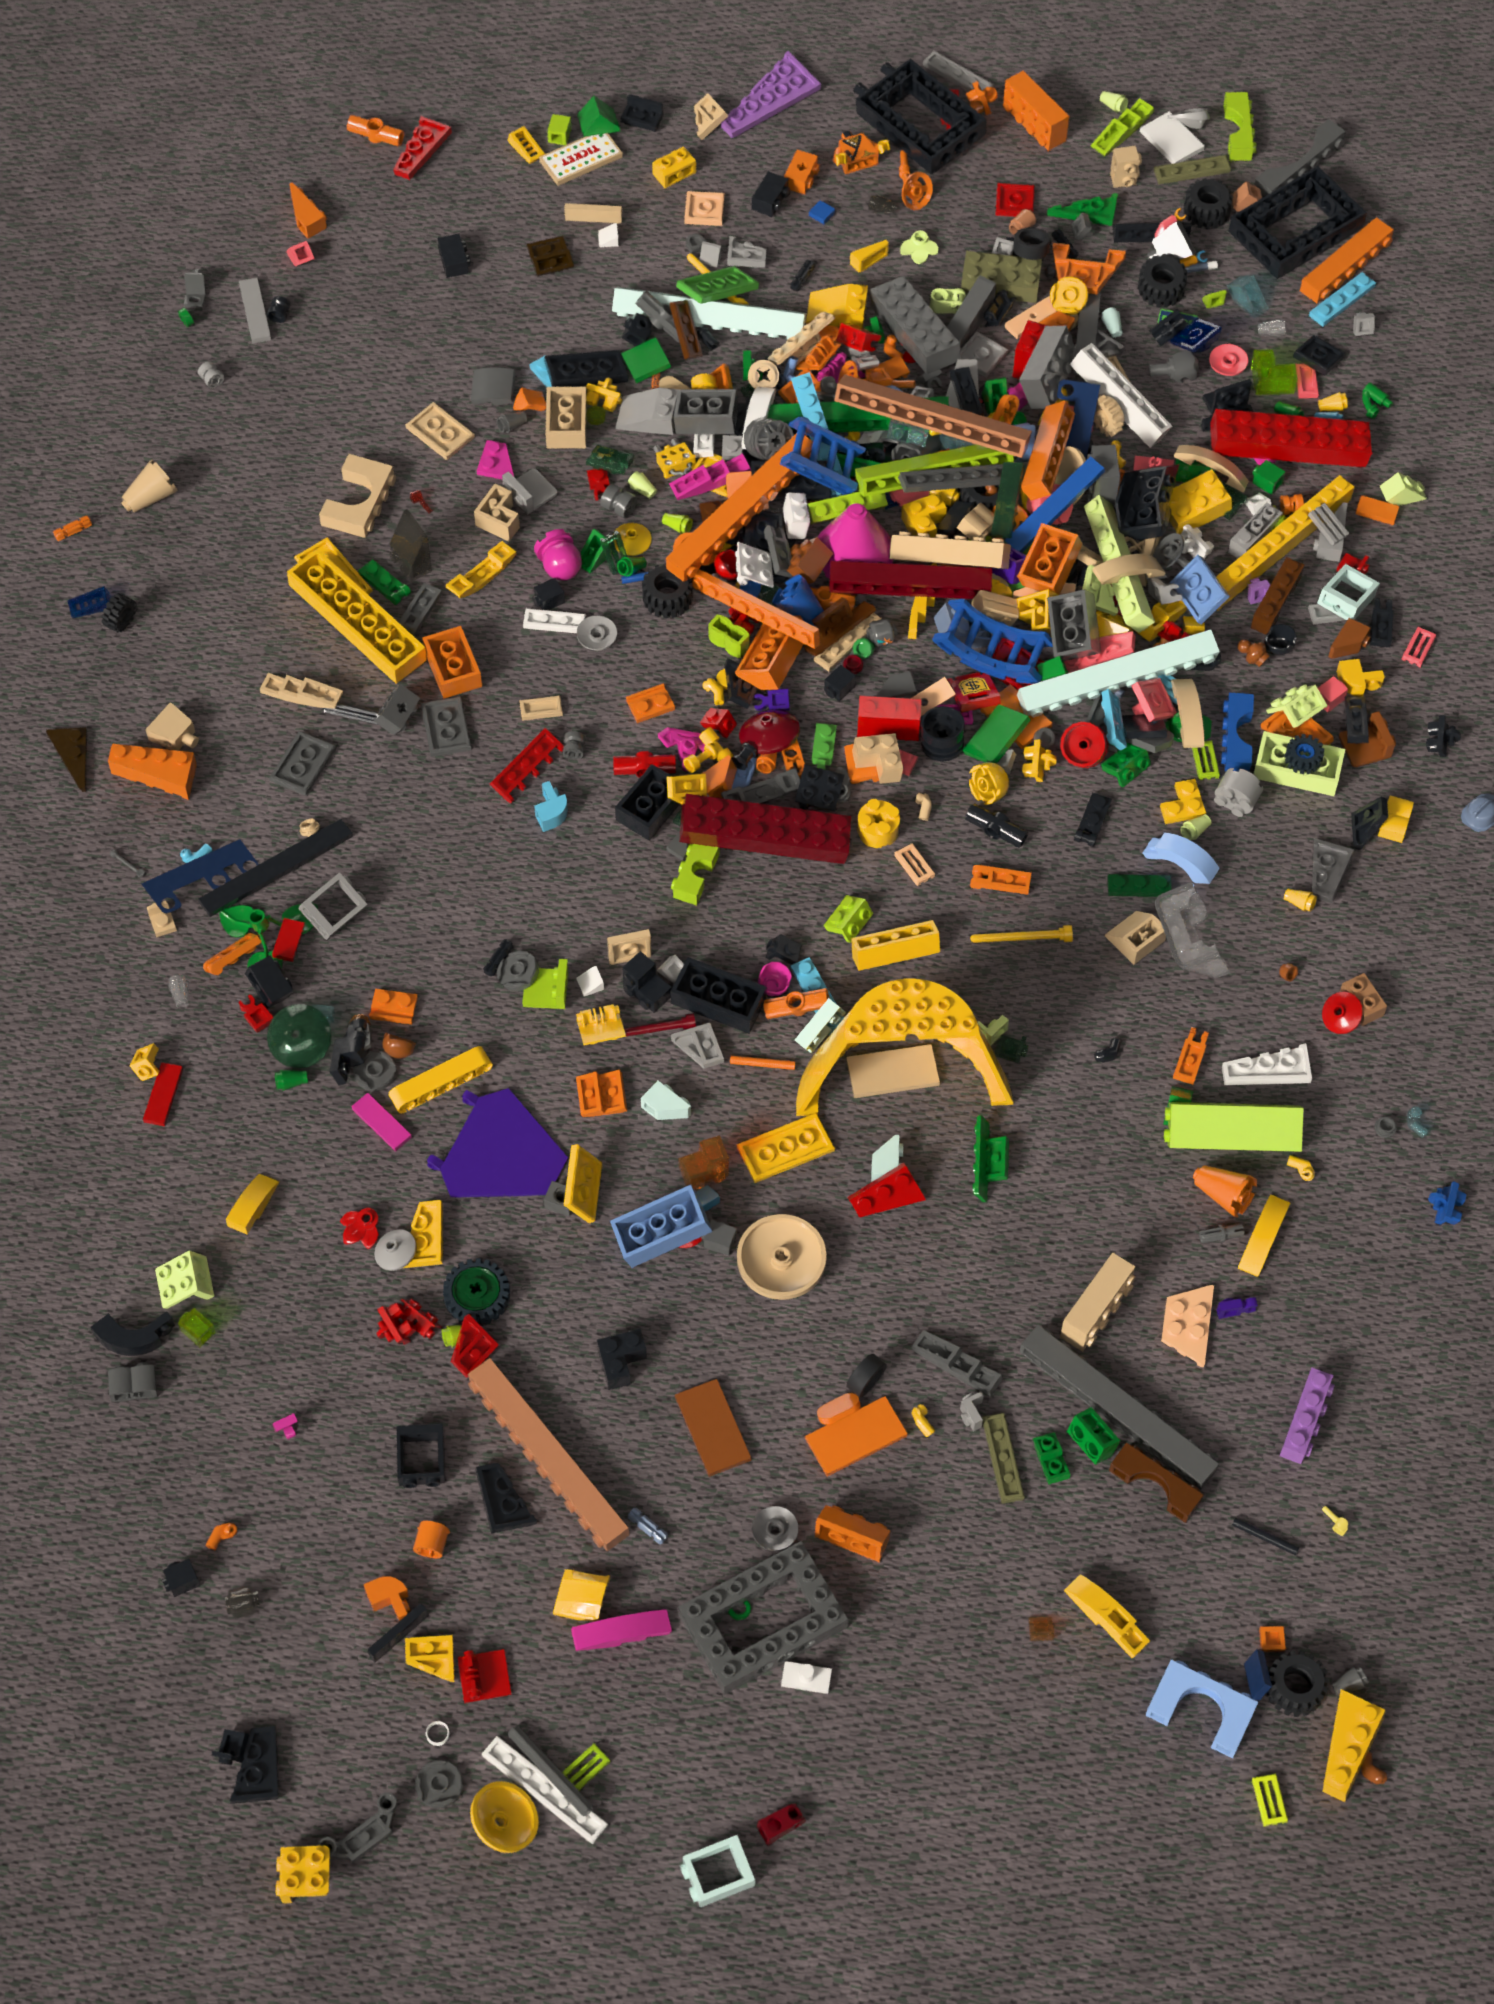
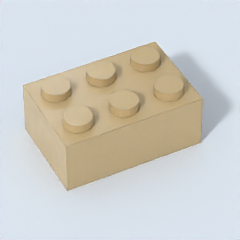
M547 387V448H586V387Z

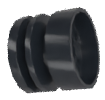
M940 706L932 708L924 714L921 721L922 751L930 759L940 762L950 761L962 753L965 723L959 711L951 707Z

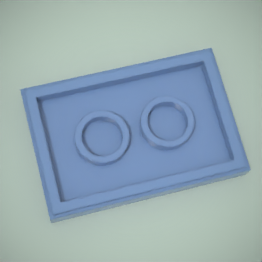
M1197 555L1170 582L1179 586L1175 591L1178 594H1182V601L1197 623L1201 625L1230 597L1200 555Z

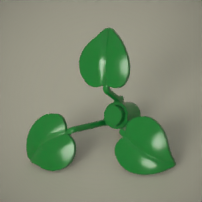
M301 904L292 906L284 911L282 920L287 918L305 923L303 934L313 928L310 921L298 909ZM246 905L226 908L219 912L221 924L230 936L236 938L244 937L247 935L249 928H253L258 932L264 952L254 953L249 958L247 967L269 955L272 957L273 951L268 952L263 932L267 931L269 922L280 927L282 925L281 922L273 919L271 915L266 916L260 909L254 910ZM273 958V960H276L280 964V967L282 969L283 960Z

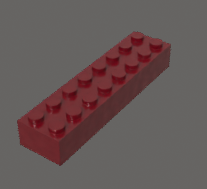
M686 794L682 804L679 842L845 864L849 855L851 816Z

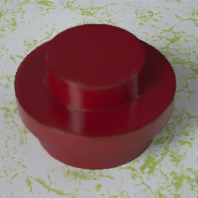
M849 655L844 660L843 666L853 674H858L863 669V661L857 655Z

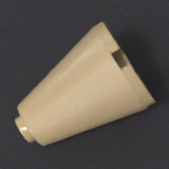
M151 460L123 494L122 499L124 501L121 504L128 512L132 510L135 513L177 492V488L174 484L171 485L169 483L170 478L161 467Z

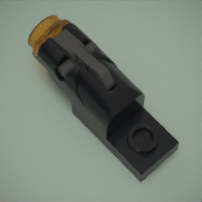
M363 1014L354 1015L349 1021L345 1037L335 1039L330 1073L338 1085L347 1084L350 1067L363 1064L367 1050L372 1047L371 1024L369 1018Z

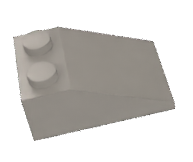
M655 388L623 396L616 429L674 435V411L678 389Z

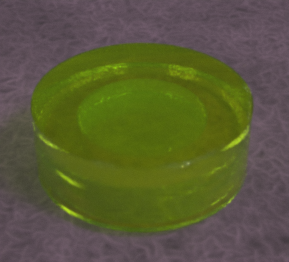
M592 406L586 412V419L591 425H601L606 420V412L600 406Z

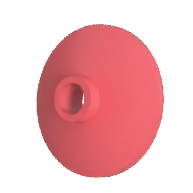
M1223 344L1212 350L1209 362L1217 373L1225 376H1235L1246 369L1248 356L1242 348L1236 345Z

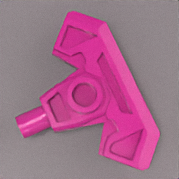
M670 727L658 733V738L667 748L674 745L678 746L679 761H682L683 771H687L683 763L686 757L691 754L695 755L697 749L701 752L705 751V744L699 738L701 733Z

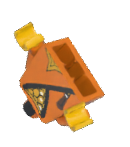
M845 131L841 135L842 139L839 140V147L835 149L833 162L836 166L842 165L845 174L878 165L879 153L883 154L885 150H891L889 141L882 140L876 143L862 133L853 136L851 131Z

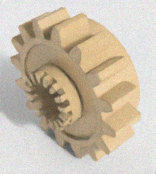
M1099 394L1094 422L1096 424L1095 427L1100 428L1101 433L1105 432L1107 437H1113L1122 431L1124 414L1116 400L1110 396H1101Z

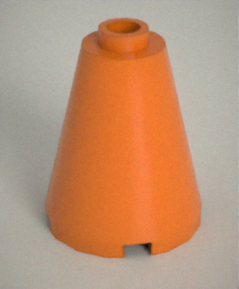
M1203 1165L1201 1168L1198 1167L1193 1175L1195 1185L1236 1218L1239 1217L1238 1213L1243 1214L1252 1202L1255 1195L1251 1192L1253 1186L1257 1188V1179L1253 1176Z

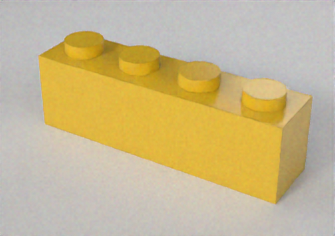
M933 920L851 938L852 958L858 971L940 952L939 931Z

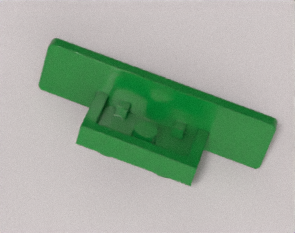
M978 1115L977 1123L974 1126L976 1143L974 1144L976 1162L973 1164L975 1183H973L972 1188L975 1196L982 1202H987L988 1182L1008 1179L1009 1139L1006 1136L989 1139L990 1124L982 1115Z

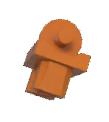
M977 81L972 83L974 89L965 93L970 106L979 114L985 112L986 115L992 114L988 102H993L997 98L996 89L994 87H986L981 91Z

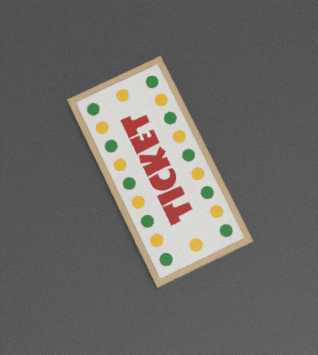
M606 133L581 138L540 156L539 161L557 186L618 160L623 157V154L609 134Z

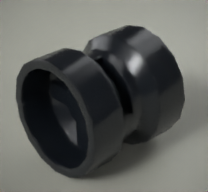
M281 296L273 297L267 317L272 322L283 323L291 306L289 300Z

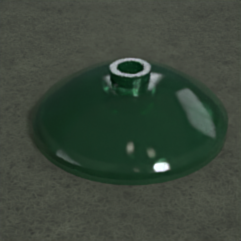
M294 1004L280 1010L271 1020L267 1031L268 1047L275 1059L285 1066L298 1069L308 1068L318 1063L328 1052L332 1039L331 1027L327 1018L318 1009L306 1004ZM294 1031H299L297 1038H293Z

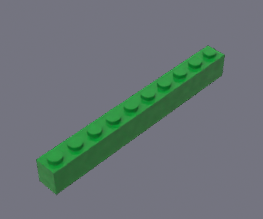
M949 396L924 397L925 399L949 406ZM819 402L828 430L834 433L924 429L839 402ZM799 403L771 404L767 418L781 420L789 425V422L799 416L803 417Z

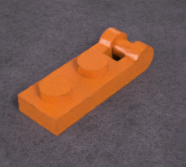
M983 865L973 866L972 874L974 876L970 881L971 888H986L1028 895L1031 872Z
M248 933L204 963L203 969L207 973L220 975L224 966L236 963L244 953L253 952L257 948L256 946L261 943L258 935Z

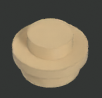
M313 818L304 820L299 825L300 833L302 836L309 837L318 832L320 825Z

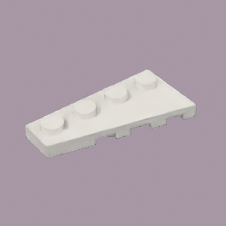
M1306 1043L1299 1045V1048L1290 1049L1288 1047L1281 1049L1277 1053L1269 1054L1267 1052L1260 1054V1057L1252 1059L1245 1057L1222 1064L1224 1085L1311 1083L1312 1080Z

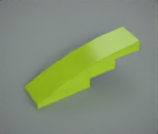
M1139 98L1118 119L1114 118L1091 144V147L1106 157L1152 115L1154 107Z

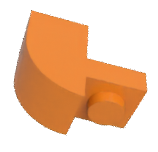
M385 1576L363 1584L374 1612L392 1604L399 1621L407 1613L411 1612L405 1599L409 1597L407 1588L400 1580Z

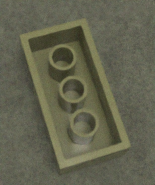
M966 251L961 289L967 295L977 278L981 275L996 283L995 297L999 291L1006 290L1009 298H1017L1015 301L1036 303L1042 259L1029 260L1017 256Z

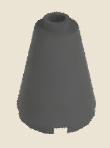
M927 432L898 443L892 450V461L939 452L943 446L941 435L931 436Z

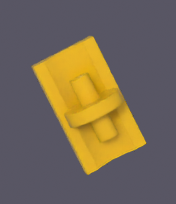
M606 378L605 382L598 381L597 386L587 383V404L597 406L600 398L605 400L603 409L611 412L615 410L617 404L621 405L620 393L616 392L617 386L612 385L611 378Z
M1040 739L1034 740V746L1024 747L1025 760H1033L1032 763L1023 764L1022 772L1024 776L1035 777L1037 782H1043L1044 770H1050V766H1054L1057 763V757L1051 754V750H1045V748L1041 747Z

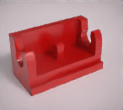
M841 323L836 342L860 352H864V350L873 352L876 348L870 346L873 340L880 341L881 335L856 325Z

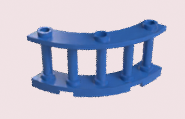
M965 599L949 600L948 604L956 611L947 632L935 633L932 639L942 650L949 655L954 653L961 658V663L1003 680L1006 677L1016 678V682L1035 684L1041 681L1042 676L1036 671L1035 666L1043 647H1053L1052 638L1048 633L1014 628L984 615ZM962 617L973 623L965 643H962L955 637V632ZM979 628L993 634L985 655L971 648ZM1000 638L1015 642L1007 662L992 658ZM1023 644L1035 646L1027 665L1015 664Z

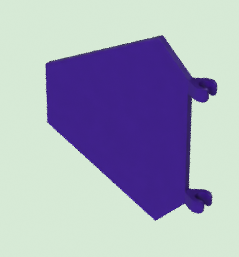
M509 1088L482 1097H478L466 1090L462 1095L463 1103L474 1106L449 1154L445 1161L434 1155H430L427 1159V1166L429 1168L441 1171L450 1198L546 1195L551 1182L557 1181L568 1160L566 1154Z

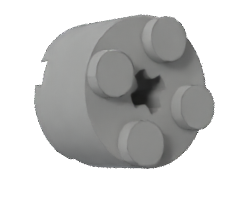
M1230 768L1225 772L1215 790L1214 802L1230 809L1235 816L1242 817L1243 814H1248L1253 810L1263 792V786L1260 787V780L1249 771L1240 769L1238 772L1233 771L1234 768Z

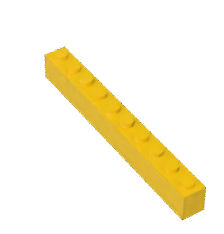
M1339 475L1216 576L1230 596L1217 611L1243 591L1248 584H1251L1250 579L1261 576L1318 528L1308 516L1312 510L1314 511L1325 503L1334 514L1343 502L1348 503L1351 501L1355 486Z

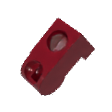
M793 1803L759 1820L756 1828L766 1845L769 1846L776 1842L777 1839L803 1825L806 1819L797 1804Z

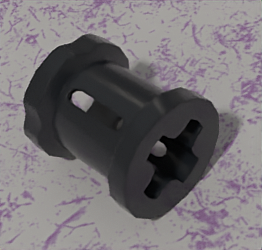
M743 743L739 752L731 757L736 768L740 770H745L751 758H755L757 755L756 749L749 743Z

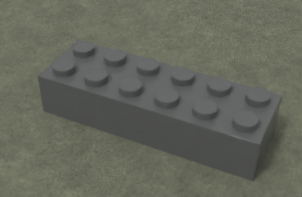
M904 276L870 289L871 307L926 374L956 363L960 359L959 341Z

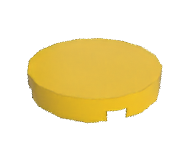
M1072 276L1064 277L1052 286L1050 291L1051 304L1056 311L1067 315H1075L1086 306L1088 289L1079 278Z

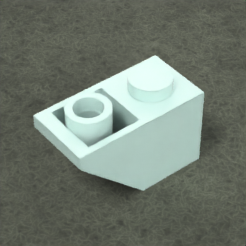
M657 1081L641 1097V1108L657 1120L681 1119L691 1116L689 1101L684 1097L676 1095L667 1084L663 1085Z
M894 1135L872 1154L871 1182L902 1164L899 1163V1156L903 1157V1143H899V1135Z

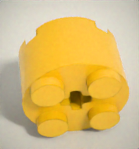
M869 800L860 809L858 814L857 831L861 841L872 848H882V846H889L894 843L899 834L900 815L898 808L886 801Z

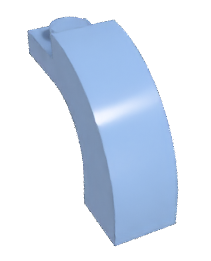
M1164 833L1161 838H1152L1143 851L1147 859H1163L1179 865L1187 872L1194 883L1210 884L1220 869L1214 859L1204 849L1176 834Z

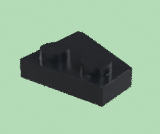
M727 658L724 667L729 700L748 709L757 687L736 676L735 671L739 663Z
M1381 796L1351 813L1353 848L1361 850L1388 818L1386 798Z

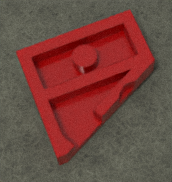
M466 1314L450 1362L465 1377H469L468 1373L481 1365L499 1344L470 1314Z

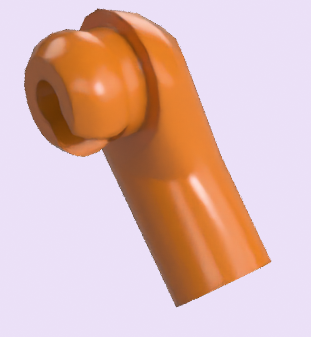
M888 335L887 339L884 340V352L891 358L898 355L903 357V354L896 349L897 338L894 335Z
M233 1523L216 1526L205 1546L215 1551L221 1540L232 1538L236 1535L238 1531L237 1526Z

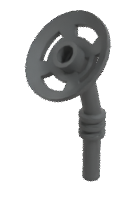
M1178 533L1169 534L1162 539L1153 554V557L1156 558L1159 564L1161 560L1165 564L1161 565L1163 569L1172 566L1175 562L1183 568L1190 563L1181 556L1184 548V538Z

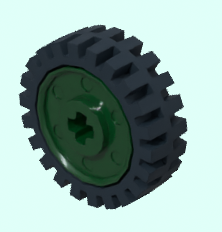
M476 1258V1261L472 1262V1259H468L465 1264L462 1261L458 1263L457 1268L454 1266L451 1269V1274L448 1273L446 1276V1281L443 1284L444 1302L448 1312L451 1313L455 1320L458 1319L460 1323L463 1322L466 1314H470L480 1326H482V1323L490 1324L492 1319L496 1321L499 1315H502L505 1312V1308L508 1307L510 1286L507 1276L501 1268H498L497 1264H491L490 1260L485 1259L482 1262L481 1258Z

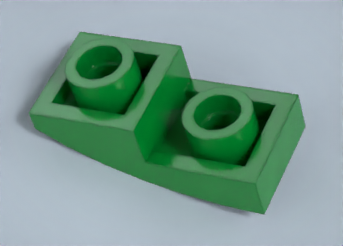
M1055 1432L1033 1438L1036 1453L1048 1485L1070 1479V1472L1062 1456V1448Z

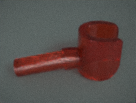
M420 490L410 492V499L413 504L419 502L428 514L432 512L431 508L425 503Z

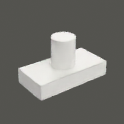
M785 1661L781 1686L828 1694L832 1669Z

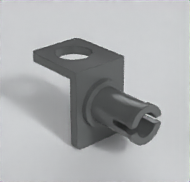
M194 269L192 273L184 274L186 287L184 307H203L206 297L204 272L200 269ZM191 299L200 300L198 302H190Z

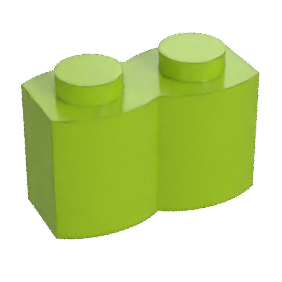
M716 615L708 624V638L714 645L725 648L730 655L741 658L749 648V633L744 628L733 625L727 617L722 615Z

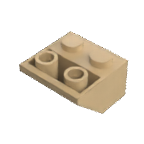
M1136 911L1106 933L1105 937L1134 965L1165 942L1168 928L1153 914Z

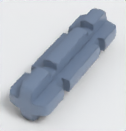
M633 1508L629 1512L628 1519L633 1523H637V1526L647 1535L653 1536V1540L658 1544L666 1541L668 1534L662 1528L659 1529V1526L646 1515H642L639 1509Z

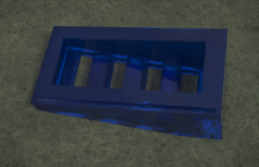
M103 586L67 600L71 617L77 618L103 612V609L107 607L106 603L110 602V592ZM76 604H80V610H77Z

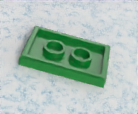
M998 704L962 751L965 755L982 762L997 764L1031 719L1028 715Z

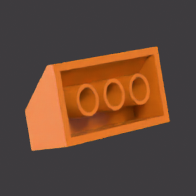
M800 615L794 616V617H796V618L802 620V618H801ZM763 623L735 674L761 690H778L804 644Z

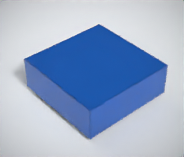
M821 200L809 211V216L822 224H825L835 214V208Z

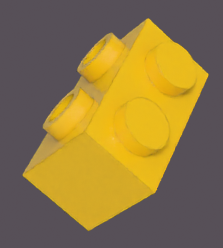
M684 146L652 162L653 175L664 188L696 173V160Z

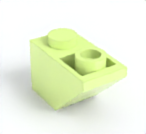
M1399 472L1380 485L1386 501L1394 505L1400 506L1427 499L1423 492L1425 488L1421 482H1416L1408 475L1405 476Z

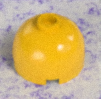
M986 762L978 764L970 770L972 779L969 780V786L972 794L978 801L982 799L985 805L992 804L1001 800L1008 792L1009 778L1004 768L999 764Z

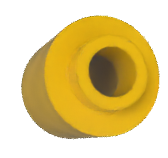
M956 488L932 490L929 495L939 493L945 505L952 507L953 503L959 500L960 493L957 492L958 489Z

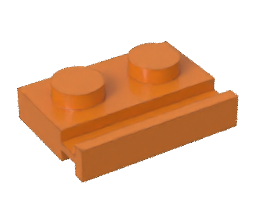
M664 683L626 696V702L637 723L675 710V705L668 691H666Z
M375 989L369 1018L412 1025L418 995Z

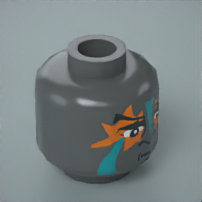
M886 618L872 621L869 628L866 629L868 639L876 647L892 644L895 636L898 635L896 625Z

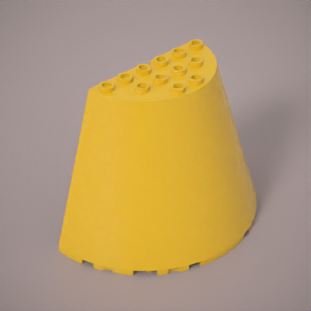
M898 979L881 984L861 997L813 1055L806 1066L799 1084L796 1116H808L814 1113L818 1115V1101L822 1083L833 1065L845 1054L846 1050L865 1042L903 1041L910 1034L916 1035L919 1040L938 1039L943 1043L947 1042L953 1045V1048L966 1058H969L984 1078L990 1095L991 1106L1013 1105V1098L1007 1077L973 1012L964 1000L950 989L932 981Z

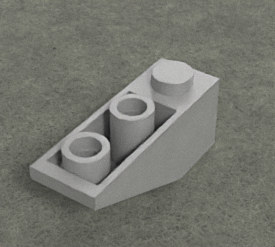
M1266 502L1230 540L1228 553L1237 559L1270 533L1283 513Z

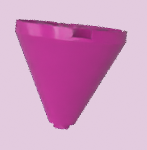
M855 503L850 505L826 526L818 536L833 552V555L823 568L825 576L829 579L831 561L883 562L893 564L894 560L889 559L891 536L862 504Z

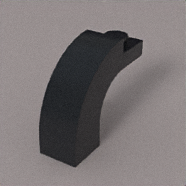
M166 1311L146 1327L129 1330L118 1325L108 1313L90 1328L95 1338L108 1350L120 1355L138 1356L160 1348L162 1344L159 1337L167 1336L175 1324L171 1315Z

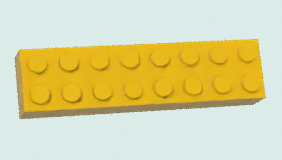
M316 549L287 571L289 586L396 684L427 661L425 646L320 550Z

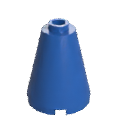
M800 574L795 575L785 582L787 586L783 590L781 588L778 589L772 602L780 610L792 616L800 615L804 622L814 626L812 620L821 614L824 609L806 579Z

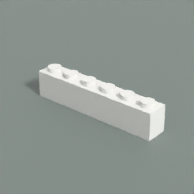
M1093 343L1081 349L1070 364L1087 383L1100 385L1099 394L1101 396H1110L1117 401L1123 411L1124 421L1150 448L1161 441L1172 425Z

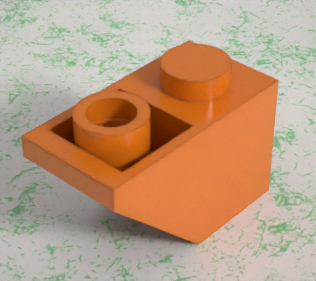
M729 755L701 773L706 774L708 797L722 798V792L732 789L737 768Z

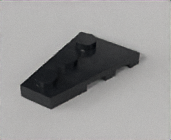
M499 1462L476 1467L475 1471L491 1534L537 1524V1520L526 1508L522 1497H519L513 1488L512 1482Z

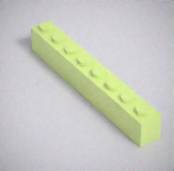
M1098 495L1084 505V509L1103 562L1120 556L1130 555L1125 537L1119 532L1117 515L1113 505ZM1138 575L1121 577L1118 583H1111L1125 624L1140 633L1155 622Z

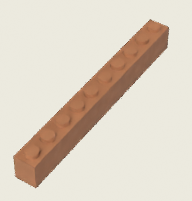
M845 374L837 385L834 400L836 402L1020 458L1023 457L1028 449L1032 433L1030 430Z
M489 1358L468 1373L470 1389L474 1394L479 1393L483 1397L481 1401L488 1411L493 1410L496 1413L495 1419L502 1428L506 1426L511 1432L509 1433L510 1438L516 1445L521 1444L524 1448L522 1452L530 1462L534 1460L538 1465L536 1469L543 1479L547 1477L551 1481L550 1487L557 1496L561 1494L566 1500L564 1502L565 1506L571 1513L576 1512L580 1517L578 1522L585 1531L589 1529L593 1533L592 1539L599 1548L603 1546L608 1552L628 1537L629 1529L495 1363Z

